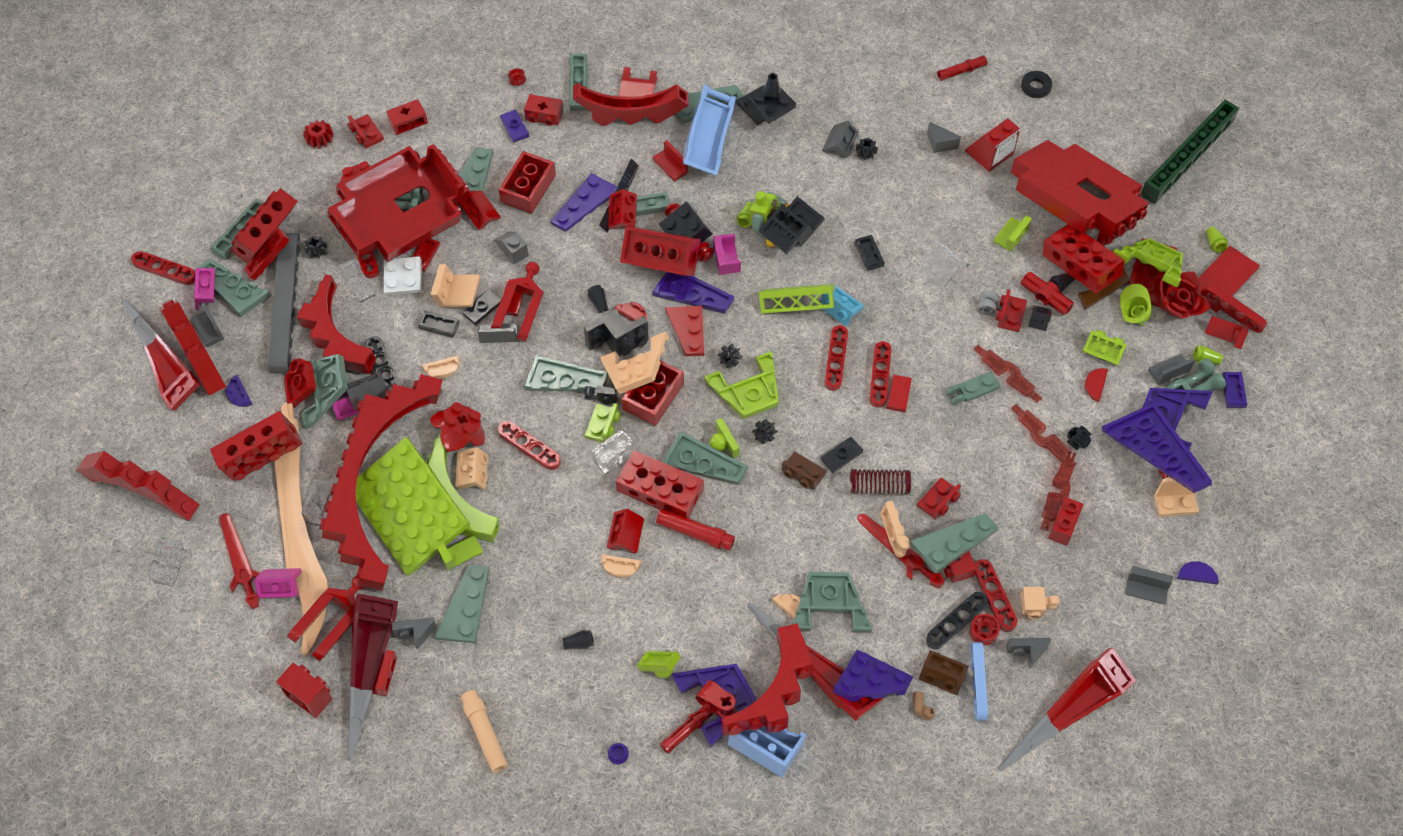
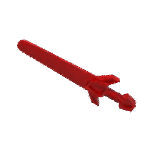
M224 513L220 516L219 521L234 571V577L229 586L233 593L238 584L243 585L247 595L245 601L251 609L259 607V598L254 593L251 582L260 572L251 569L231 516Z
M859 514L857 516L858 522L895 555L886 530L866 514ZM912 549L906 550L904 557H897L906 565V573L909 579H913V571H920L930 580V585L938 589L944 585L945 581L940 573L935 574L924 566V560Z

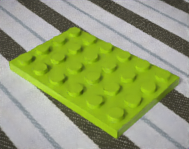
M407 437L402 439L358 476L356 502L408 576L438 553L437 546L443 543L446 546L470 526L468 520Z

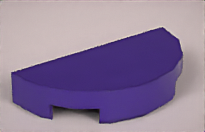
M235 375L230 379V383L225 390L228 400L238 407L253 405L238 375Z
M1200 561L1184 564L1177 575V579L1215 585L1219 583L1218 575L1214 569Z

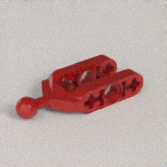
M529 262L526 265V277L508 280L490 329L501 328L514 291L532 296L517 339L526 342L544 293L533 281V277L540 271V267L536 262Z
M353 577L352 586L348 590L327 588L291 629L287 638L296 643L331 601L336 603L347 613L313 652L312 657L321 662L352 625L356 601L354 595L358 590L366 588L359 586L360 578Z

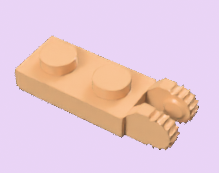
M886 501L880 514L893 551L897 557L902 558L910 547L909 538L904 536V527L900 524L899 513L895 509L893 501Z

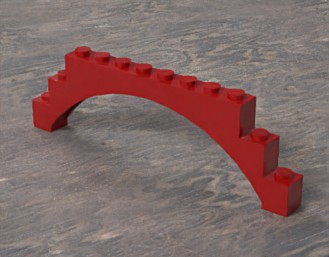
M420 374L419 380L414 381L412 389L393 384L391 391L387 390L385 399L365 394L364 400L359 401L357 407L359 416H355L353 419L352 428H354V431L348 435L346 444H349L348 450L344 449L341 461H344L342 467H338L336 478L339 479L337 484L333 483L330 495H333L332 501L328 500L325 512L328 514L326 519L322 518L319 530H322V538L340 542L338 554H341L340 562L359 566L356 575L357 578H360L359 586L383 591L389 565L384 564L372 549L360 523L356 502V483L360 468L372 445L393 423L418 408L429 404H437L442 379Z

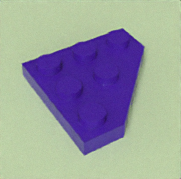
M857 649L835 685L833 693L851 702L860 701V698L870 697V699L884 698L887 694L894 693L897 696L905 695L913 676Z

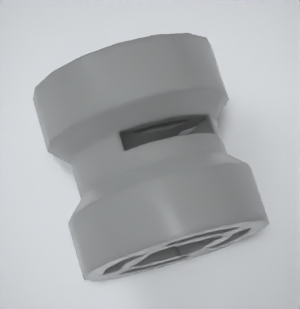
M982 291L980 293V303L977 310L979 314L992 316L996 313L997 307L995 304L997 303L998 295L995 292Z

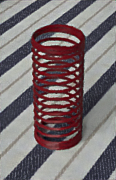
M851 469V494H854L855 490L857 494L859 493V474L861 475V494H863L864 472L866 494L868 493V473L870 476V494H872L873 473L874 494H876L877 472L879 477V494L881 493V474H883V494H885L886 472L888 494L890 493V473L892 474V494H894L895 472L896 494L899 493V473L901 475V494H903L904 473L905 494L909 495L911 492L910 470H898L897 473L896 469L894 471L890 469L889 472L887 469L885 472L883 469L881 471L877 469L876 472L874 469L872 471L868 469L867 472L865 469L863 472L861 469L858 472L857 469Z

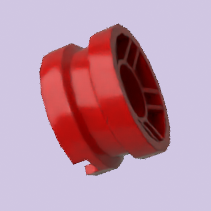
M990 614L977 615L972 620L970 626V637L974 642H982L983 646L994 643L1000 631L998 620ZM981 628H988V631L984 633L982 632Z

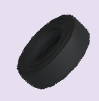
M1030 71L1022 78L1021 88L1029 97L1043 98L1050 93L1052 80L1048 74L1042 71ZM1032 81H1039L1043 84V87L1034 88L1030 83Z

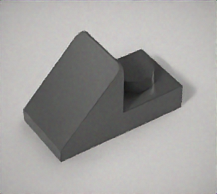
M434 617L393 622L392 629L395 637L400 639H407L414 635V643L418 650L436 629Z
M1009 638L1006 645L1007 653H1013L1014 656H1022L1028 653L1029 667L1031 668L1047 650L1051 643V638Z

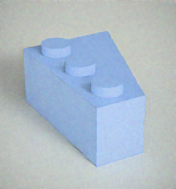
M762 726L757 730L750 729L742 731L737 735H730L728 745L778 776L783 777L804 745L807 734L801 732L797 734L789 732L787 729L781 732L767 733L765 726Z

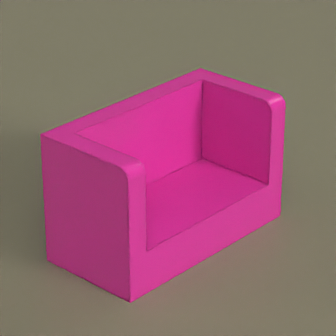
M735 234L713 236V248L719 275L741 272V262L738 260L735 247Z

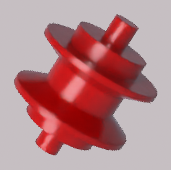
M515 68L509 71L508 78L512 86H520L526 82L523 69Z

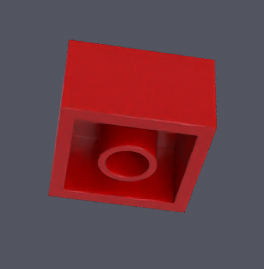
M292 662L276 683L287 698L317 718L332 700L331 690L326 686L327 683L319 676L314 678L310 675L311 671L302 664L298 666Z

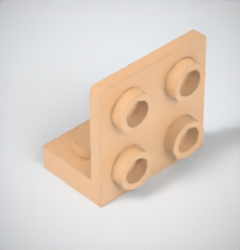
M439 264L431 296L439 307H472L481 277L479 275H453L446 264Z
M1166 477L1161 481L1154 494L1159 517L1199 513L1195 493L1170 477Z

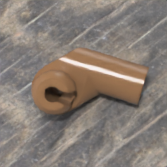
M914 692V712L923 720H931L935 716V710L924 705L923 692Z

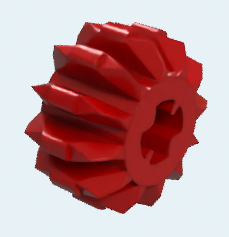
M316 119L315 123L310 122L309 126H305V131H303L306 144L311 145L313 149L316 146L321 149V145L327 147V142L332 143L334 133L329 123H326L324 120L319 122Z

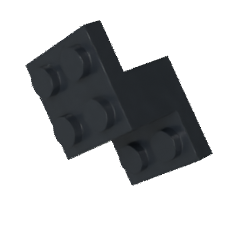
M764 85L737 100V105L757 125L764 121L770 124L796 108V102L781 87L780 94L773 99L765 95L763 91Z
M797 196L788 207L781 204L761 227L759 233L787 255L796 243L803 246L825 218Z
M614 309L584 326L586 346L589 350L593 348L598 349L606 342L613 352L616 351L619 357L621 355L626 356L632 349L637 346H644L649 340L648 321L642 316L627 324L618 311Z

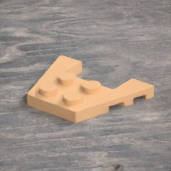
M666 332L651 337V351L640 353L628 360L619 362V356L616 351L600 357L619 394L655 380L661 363L659 358L665 352V342L669 340Z

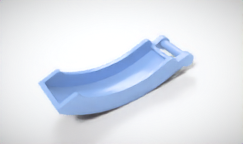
M703 85L684 149L683 164L717 176L721 163L722 148L734 110L736 96H728L709 88L708 85ZM706 95L725 101L728 105L707 98Z

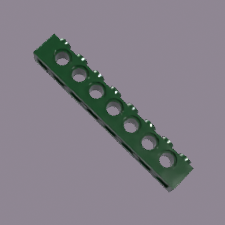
M1224 99L1147 179L1141 195L1156 204L1234 122L1239 107Z

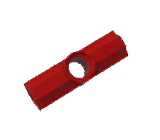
M1028 272L1021 280L1020 285L1032 292L1036 300L1042 301L1045 306L1050 305L1063 316L1067 315L1073 308L1074 302L1060 293L1055 283L1050 281L1046 283L1032 272Z

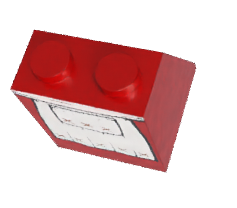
M1007 118L965 149V152L990 172L1014 155L1020 128Z

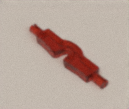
M979 344L974 348V351L981 356V360L997 376H1001L1007 371L1011 373L1006 380L1008 385L1019 391L1023 396H1029L1036 403L1042 400L1043 397L1034 391L1035 386L1022 376L1021 371L1015 364L1003 360L990 349L986 351Z
M1018 404L1011 408L1019 416L1018 421L1030 432L1033 441L1038 446L1048 449L1060 462L1064 461L1071 469L1078 464L1070 457L1071 451L1055 434L1046 438L1041 436L1046 430V425L1029 410L1024 412Z
M1072 451L1068 452L1066 460L1061 462L1059 470L1052 481V485L1060 489L1061 493L1049 492L1047 495L1046 504L1041 516L1044 519L1040 527L1043 530L1046 524L1044 531H1048L1051 521H1055L1064 498L1069 497L1071 490L1070 479L1075 468V464H1073L1076 456L1075 452L1073 454Z

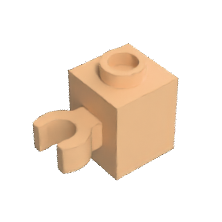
M1023 587L1021 592L1022 617H1028L1031 620L1043 617L1046 608L1057 609L1059 596L1045 597L1044 587Z

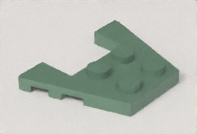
M339 354L323 357L318 361L310 360L313 365L316 390L314 391L315 404L301 412L304 428H311L348 389L344 358Z
M808 573L793 624L798 623L801 632H810L811 630L810 612H851L852 632L871 633L872 631L871 623L867 620L865 609L861 606L858 598L859 595L849 573Z

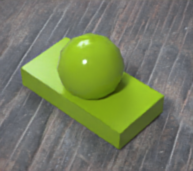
M722 418L715 420V429L718 433L711 437L710 446L720 452L727 448L732 458L738 457L740 447Z
M646 651L637 667L640 671H654L657 677L665 679L672 674L681 656L678 652Z

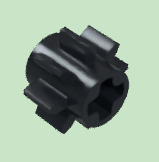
M869 138L860 139V143L856 144L857 156L863 157L864 160L866 158L873 159L874 154H877L878 147H875L876 141Z
M312 236L308 241H305L306 247H304L306 254L309 253L310 258L318 257L320 259L321 255L326 254L325 248L328 246L321 236L319 238Z
M730 344L728 347H721L723 352L718 354L721 358L720 364H726L727 368L731 367L732 364L737 366L739 364L737 360L743 357L740 355V348H735L733 344Z
M767 419L763 420L762 423L760 421L755 423L757 428L752 430L756 437L755 440L762 441V444H765L767 441H773L775 439L773 435L778 432L775 430V423H770Z
M1082 425L1079 428L1073 427L1067 434L1069 439L1067 443L1075 450H1078L1079 447L1081 449L1087 448L1091 443L1090 435L1092 433Z

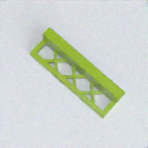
M835 283L762 289L759 291L761 314L834 308L833 292L835 291ZM829 293V304H822L817 300L821 294ZM803 295H807L813 301L810 305L804 306L799 301ZM784 297H790L795 301L791 307H786L781 303ZM771 298L776 302V305L771 309H765L764 299Z

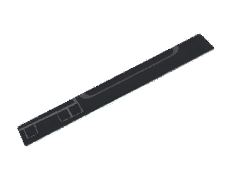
M630 159L615 192L622 189L628 191L639 168V165L634 160ZM609 205L599 224L607 233L609 231Z

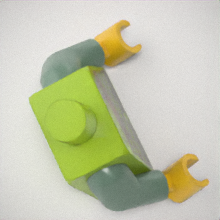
M759 191L755 194L756 199L749 212L753 231L764 239L765 237L759 233L761 227L781 204L786 207L790 204H787L786 200L772 192L765 193ZM766 239L768 247H775L773 243Z

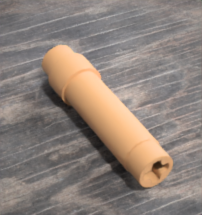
M476 690L464 693L461 696L464 704L463 710L467 719L471 722L492 773L506 769L508 764L487 716V709L482 698H479Z

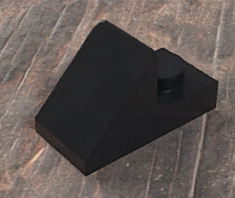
M1033 305L1028 327L1047 331L1048 323H1050L1051 309Z

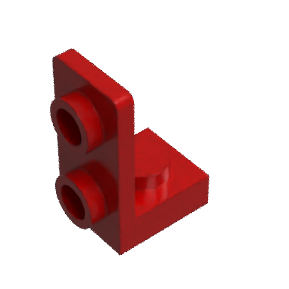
M1211 316L1205 333L1234 343V347L1242 349L1248 334V328Z

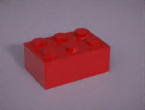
M522 151L498 189L500 202L532 214L556 176L555 163Z
M659 360L661 363L653 382L627 391L622 398L624 411L654 426L658 424L684 385V372Z

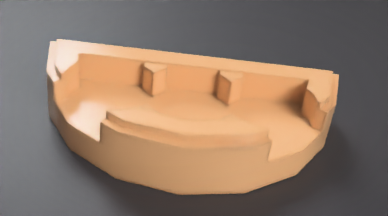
M459 355L424 364L422 367L425 373L431 377L438 379L446 378L457 371L460 364Z
M602 554L604 569L610 575L617 578H626L633 575L641 565L640 560Z
M779 594L772 599L776 605L795 619L800 597L795 594Z

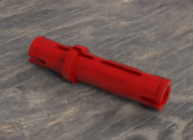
M982 55L975 59H967L963 63L938 70L937 76L941 78L939 79L940 81L965 72L971 73L977 68L987 66V58L985 55Z
M702 706L694 714L691 713L681 726L660 743V747L665 753L669 754L693 731L700 729L702 724L714 712Z

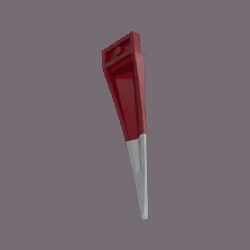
M359 593L356 596L352 616L349 761L354 754L367 707L392 632V623L396 620L398 601Z

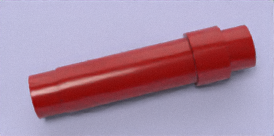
M664 509L660 510L656 519V524L708 543L709 546L717 549L723 548L730 551L735 541V536L728 534L726 530L708 526Z

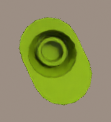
M1132 284L1126 287L1120 295L1122 316L1128 323L1143 326L1144 322L1150 318L1152 311L1148 290L1139 284Z

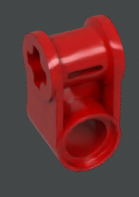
M708 680L695 696L699 704L721 718L735 714V697L722 689L714 681Z

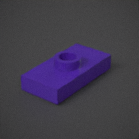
M516 109L500 115V119L513 143L529 137V133Z
M1223 372L1222 376L1226 382V387L1223 388L1226 407L1246 408L1248 404L1242 372Z

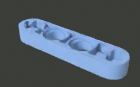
M971 642L972 670H974L972 681L973 690H975L976 694L974 697L975 720L987 721L988 705L983 643Z

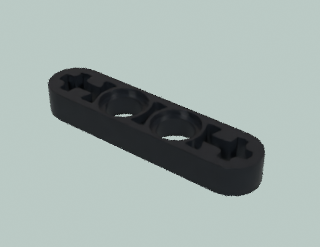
M378 336L369 337L365 342V346L372 349L376 359L378 357L385 358V361L382 363H374L375 372H380L381 374L384 372L391 373L388 378H384L389 390L387 383L391 382L392 386L393 384L399 385L382 340ZM375 342L378 351H374L371 343Z
M982 592L971 594L929 631L926 637L928 647L934 650L942 648L986 608L988 604L987 596ZM975 598H976L977 600H979V599L981 598V599H982V603H981V604H977V605L974 607V609H972L971 606L974 604ZM966 610L970 617L962 619L958 612ZM952 623L955 626V630L949 632L944 628V625ZM940 632L943 633V635L939 639V643L931 642L932 636L937 637L940 634Z

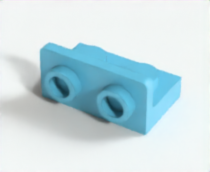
M835 285V291L833 292L835 307L822 310L847 326L851 318L862 311L864 305ZM829 293L822 295L820 300L822 304H829Z

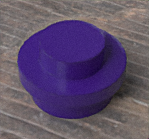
M615 743L608 749V759L610 762L620 765L627 761L629 751L624 744Z

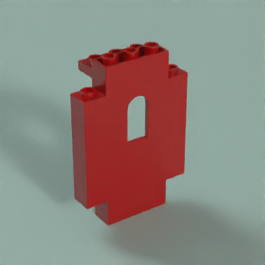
M1046 140L1014 159L1011 174L1019 178L1016 191L1082 234L1092 230L1094 227L1100 231L1096 241L1103 246L1111 244L1116 238L1122 237L1124 233L1134 229L1137 221L1144 219L1147 215L1149 202L1140 197L1142 185L1077 144H1073L1064 150L1053 142ZM1086 180L1107 193L1110 198L1106 200L1099 199L1078 186V184Z
M434 144L427 147V154L421 159L418 152L414 151L411 146H408L339 182L336 185V193L342 201L328 208V218L358 259L378 249L385 260L389 262L458 224L461 218V210L457 204L469 192V188L462 177L458 175L453 165L448 162L443 152L437 149ZM416 188H424L429 192L430 197L428 200L404 213L394 201Z

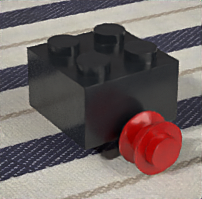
M687 201L681 206L678 203L668 205L665 210L666 218L659 223L665 233L701 239L698 260L708 261L711 259L714 250L709 248L708 242L704 241L713 233Z

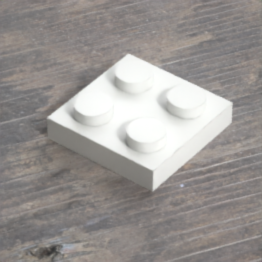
M399 258L389 262L384 260V294L421 293V258Z

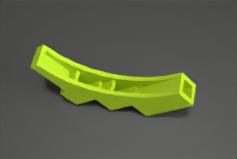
M439 434V437H436L434 440V450L432 454H429L427 464L470 523V526L459 535L467 537L474 535L479 540L494 543L500 527L498 518L472 507L452 486L447 473V451L441 443Z

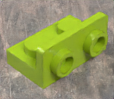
M1091 330L1082 352L1118 366L1127 344L1121 338L1114 336L1112 339L1107 337V333L1101 330Z
M614 403L613 407L596 404L585 433L586 439L607 444L609 438H613L615 432L614 423L619 422L621 411L618 410V404Z

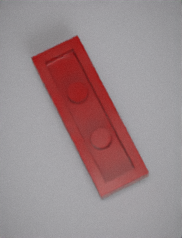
M280 228L273 233L244 268L249 278L254 281L263 274L267 266L275 260L278 253L286 247L290 240Z

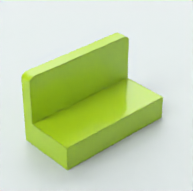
M1026 215L1020 222L1011 217L995 237L994 243L1012 252L1030 228L1032 218Z

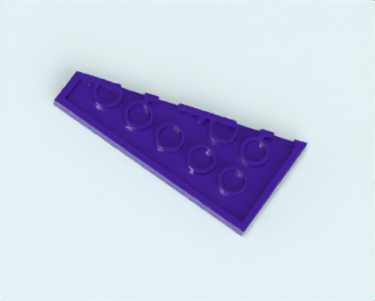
M1155 403L1102 426V432L1191 492L1196 493L1212 485V480Z

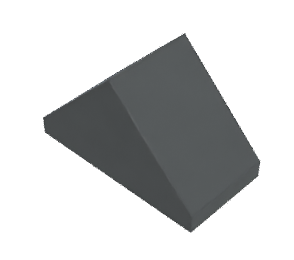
M932 122L928 125L927 136L934 153L958 149L961 136Z

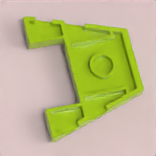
M1151 238L1136 242L1132 247L1127 245L1120 251L1119 249L1113 251L1126 264L1133 257H1136L1144 264H1151L1162 272L1166 271L1162 280L1175 287L1179 286L1183 253Z
M771 351L756 357V362L762 372L761 374L728 386L720 371L704 376L705 383L743 419L779 405L773 354Z

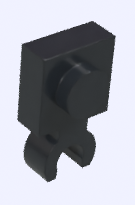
M585 386L584 398L587 400L598 399V401L606 405L617 403L618 395L616 388L598 386V389H595L591 386Z

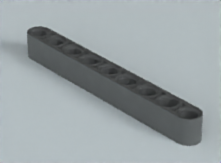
M285 233L290 240L286 247L277 255L268 358L270 373L288 372L289 364H291L292 354H290V349H292L293 343L291 333L294 330L292 319L295 317V287L298 280L296 271H298L299 267L297 257L300 255L298 244L301 242L299 233Z

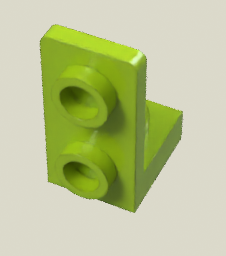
M474 535L449 548H446L444 543L437 546L438 553L447 571L483 553Z

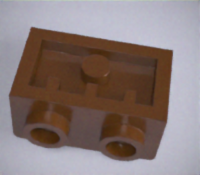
M795 451L787 461H783L781 469L787 478H794L804 488H811L815 490L827 473V470Z
M930 650L921 670L919 680L958 695L969 666Z

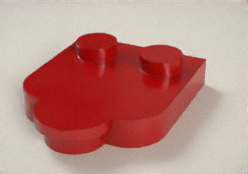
M302 358L292 360L290 370L284 378L287 404L292 403L293 408L297 407L316 390L313 365L310 361Z

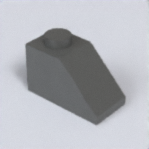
M508 231L494 239L513 265L529 256L527 244L517 232Z

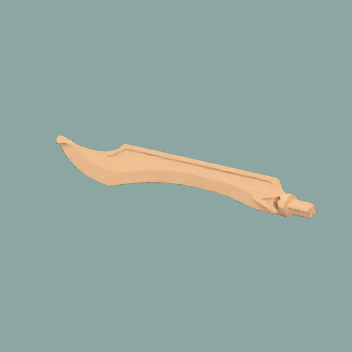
M283 403V406H281L282 413L296 427L299 434L298 420L294 418L293 404ZM299 446L296 450L281 456L274 463L286 569L301 568L302 573L296 578L304 615L327 590L328 585L327 578L314 552L305 523L300 492L301 446ZM326 608L303 634L301 652L306 656L311 653L319 636Z

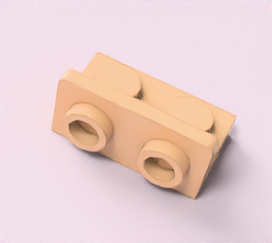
M478 447L457 453L455 487L459 490L473 486L486 489L488 455Z

